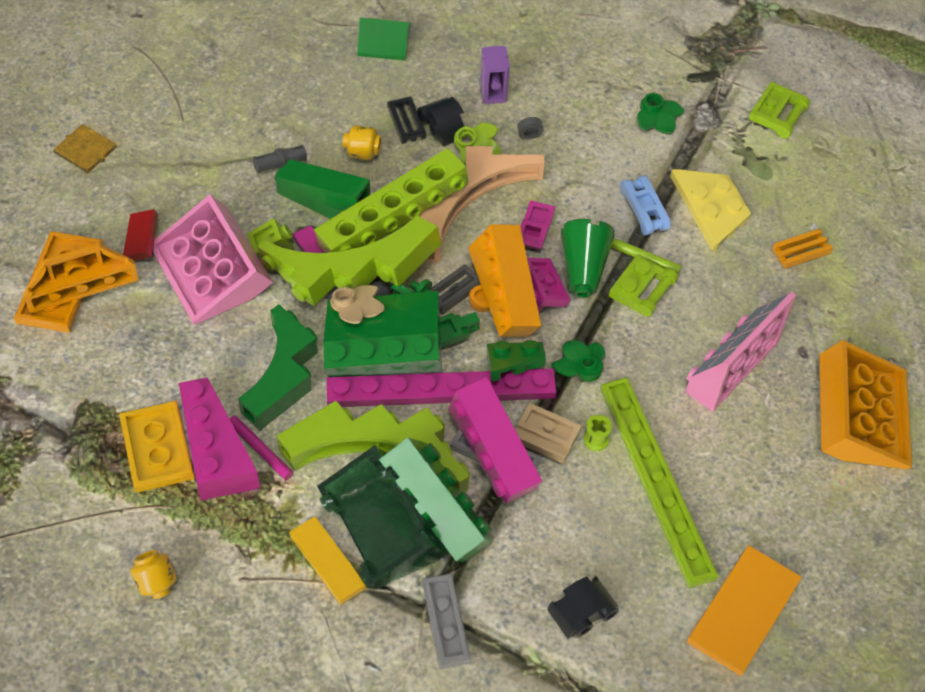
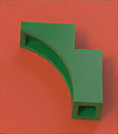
M279 304L270 310L272 327L277 336V345L273 359L260 380L238 398L240 413L259 431L311 391V374L303 364L318 353V339L315 332L309 327L305 328L299 323L292 311H286Z

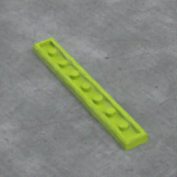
M628 377L601 384L600 391L688 588L716 581L718 573Z

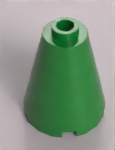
M574 219L566 222L564 228H561L569 289L575 293V296L580 298H588L591 294L597 292L613 244L615 230L611 225L603 221H599V225L590 224L591 219Z

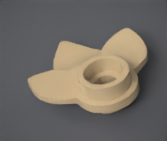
M361 285L355 289L348 287L339 288L333 292L330 301L331 307L339 312L340 318L351 324L361 323L363 317H375L385 309L380 301L373 298L377 293L378 287L371 285Z

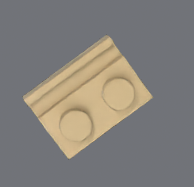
M529 403L515 430L524 447L564 464L567 455L570 453L581 432L582 425Z

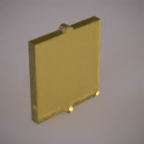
M82 124L73 133L66 135V139L54 148L53 151L74 166L89 173L100 162H105V158L117 148V145Z

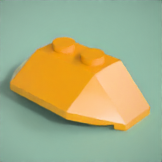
M98 243L42 260L23 295L31 314L139 281L134 260Z

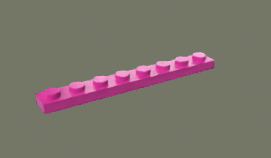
M529 369L516 375L510 370L500 373V380L491 381L490 371L326 377L327 405L337 401L341 407L378 406L380 404L384 406L451 403L456 390L486 377L500 401L555 399L556 387L553 369Z

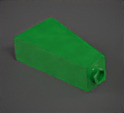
M291 159L284 167H280L275 175L278 194L329 219H332L370 195V180Z

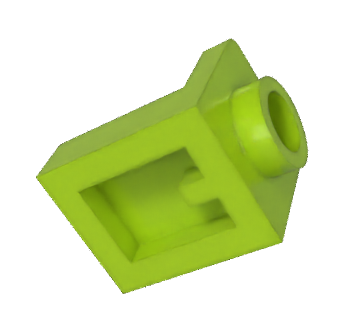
M275 218L247 233L250 244L259 259L261 256L257 246L264 240L280 247L284 246L287 249H294L291 242L293 238L291 230L286 224L281 225Z

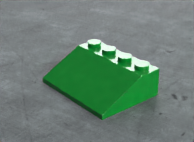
M438 291L374 296L373 298L384 305V311L375 317H363L361 323L358 324L343 321L339 316V312L331 307V300H327L323 349L324 370L328 377L442 372Z

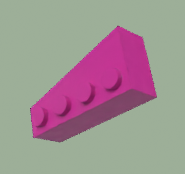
M208 377L179 383L201 501L260 489L257 470Z
M486 377L456 390L448 411L478 458L481 467L491 479L496 495L502 497L506 504L536 490L541 484L542 479L488 378Z

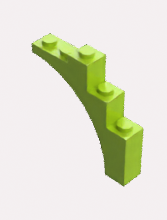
M416 215L402 228L385 238L345 251L328 253L299 252L277 246L267 240L261 242L257 248L261 256L260 261L262 265L269 271H276L287 282H290L292 286L291 292L299 301H306L315 306L335 286L338 288L348 287L355 289L357 286L369 285L377 276L383 281L391 282L399 287L442 244L438 226Z
M334 401L276 435L278 450L294 471L316 460L339 454L358 452L387 454L407 437L427 444L431 443L441 455V458L438 460L444 468L448 467L456 476L458 482L455 484L460 492H467L469 488L470 473L467 467L462 462L458 463L453 457L450 446L443 441L445 425L442 419L437 414L433 415L427 407L399 423L396 415L392 411L388 412L382 404L354 420L347 408L342 409L339 403Z

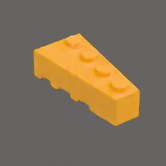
M491 224L468 247L472 262L499 337H529L541 327V321L520 225Z

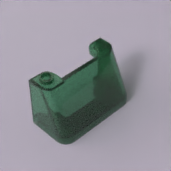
M376 445L327 478L317 487L322 495L320 497L321 504L328 512L333 511L341 516L364 560L360 563L361 571H359V576L367 587L371 586L378 589L441 560L449 554V551L433 532L432 526L435 524L433 520H426L414 507L417 499L409 495L405 490L402 491L395 482L399 477L395 470L390 466L385 468L379 461L387 452Z

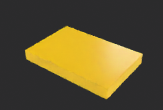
M177 400L119 413L135 493L195 479Z

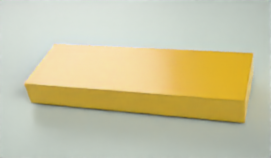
M315 516L289 532L294 543L339 605L344 604L366 589L364 581Z

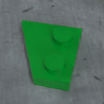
M526 340L521 343L498 341L487 344V358L491 381L500 380V373L512 370V373L516 375L528 369L545 366L546 364L543 342Z

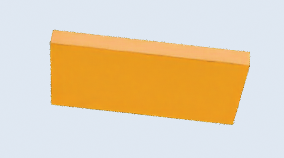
M50 231L30 281L42 260L98 243L104 245L103 240ZM23 295L14 316L15 323L70 333L83 298L30 314Z
M748 545L689 636L687 643L742 677L802 577Z

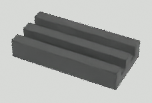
M464 264L434 285L431 291H438L440 293L449 287V290L439 296L440 313L443 315L467 298L471 289L481 284L478 275ZM466 274L468 275L466 278H464L463 280H461L459 283L456 282L457 280H459L460 278H462L464 275H466Z

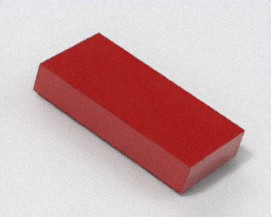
M154 209L130 214L123 251L124 256L134 261L152 257L158 221V213Z

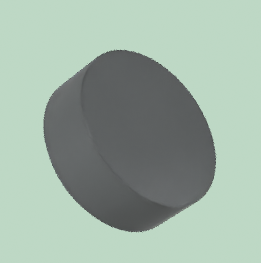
M538 117L525 118L517 125L519 136L524 139L537 138L544 131L542 120Z

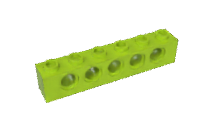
M446 148L315 228L314 232L319 247L324 253L340 252L368 245L394 232L398 227L410 221L416 215L419 216L422 212L439 204L443 199L468 185L466 166L449 148Z

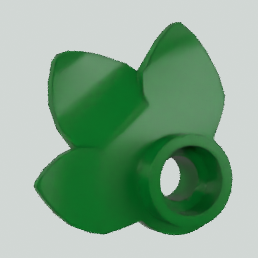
M648 93L641 100V110L637 114V122L644 131L654 127L661 133L671 134L675 131L676 127L674 117L681 116L685 111L675 101L664 100L658 93Z
M569 340L563 344L564 357L551 363L552 368L563 376L571 377L578 375L583 381L592 382L599 379L603 372L602 360L605 358L606 352L605 348L598 342L586 346L581 341Z

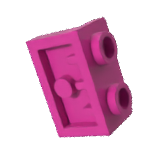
M527 257L538 312L543 307H566L571 299L551 258Z

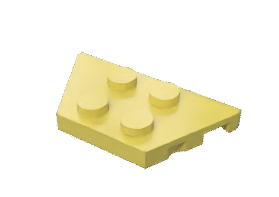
M680 169L671 171L670 177L712 251H716L723 240L730 238L737 228L742 227L749 220L751 213L729 175Z

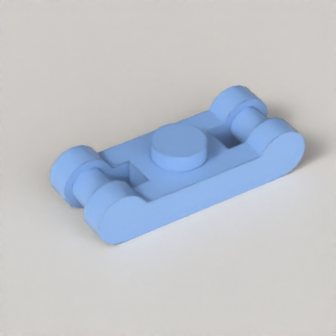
M646 175L637 177V180L634 181L628 179L620 182L621 193L623 196H626L640 223L644 236L653 234L654 230L660 229L664 231L671 228L670 219ZM654 215H655L656 219H655V220H651V219H650V216H654Z

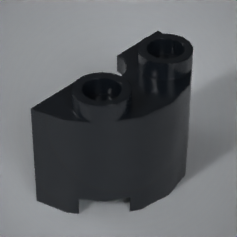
M444 97L417 109L421 121H425L427 125L430 124L429 128L433 138L438 139L443 147L454 143L455 133L460 128L465 127L460 116L464 111L454 97Z
M597 576L592 581L588 577H584L563 590L566 595L564 598L557 602L551 601L547 608L567 639L576 634L578 637L583 636L593 628L591 622L599 618L603 619V621H608L619 612L617 603Z

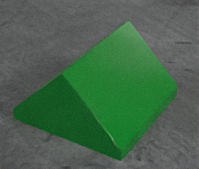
M360 18L357 56L406 61L411 22Z

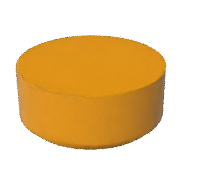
M481 285L475 286L469 293V304L476 311L487 312L490 309Z

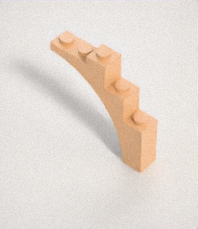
M466 146L465 166L469 184L462 190L443 199L439 204L422 212L419 217L438 226L441 244H443L446 233L457 215L478 197L503 185L520 181L543 180L544 155L492 154V146ZM442 245L424 262H440Z

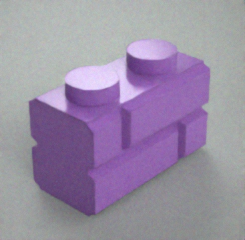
M491 46L481 49L479 84L482 103L495 104L507 102L510 63L507 47Z

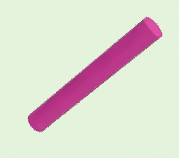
M236 415L230 418L236 432L284 480L292 477L294 472Z

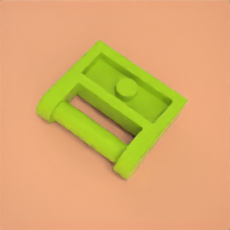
M771 81L750 112L749 120L776 131L778 136L786 139L792 134L793 126L801 113L809 107L810 100L802 94ZM788 103L794 105L785 121L778 119Z
M637 254L610 289L609 297L646 317H650L656 310L655 305L669 286H673L679 276L674 270L664 269ZM654 279L659 280L660 282L649 297L641 300L640 297Z

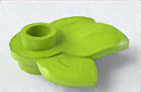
M480 123L474 128L462 127L455 133L454 142L460 150V159L464 165L466 146H492V154H501L498 144L492 139L498 131L496 126L490 123ZM468 137L472 139L469 143L463 142L464 138Z

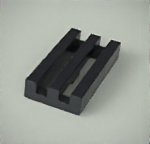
M412 97L387 102V108L402 144L407 143V139H411V142L416 141V137H420L421 140L426 139V131ZM404 104H407L417 130H413ZM395 106H397L398 109H399V112H400V114H401V117H402V119H403V122H404V124H405V127H406V129H407V132L404 131V128H403V126H402V123H401V121H400V118H399V116H398V113H397V111H396Z

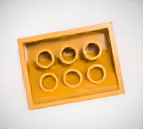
M844 340L820 353L821 452L847 462L907 470L912 468L907 370Z

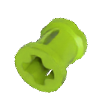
M593 415L587 420V429L583 440L588 449L602 451L608 446L609 435L612 431V422L605 415Z

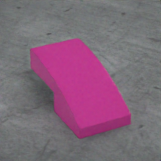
M532 200L529 201L525 217L522 219L520 226L525 247L542 250L555 213V206Z

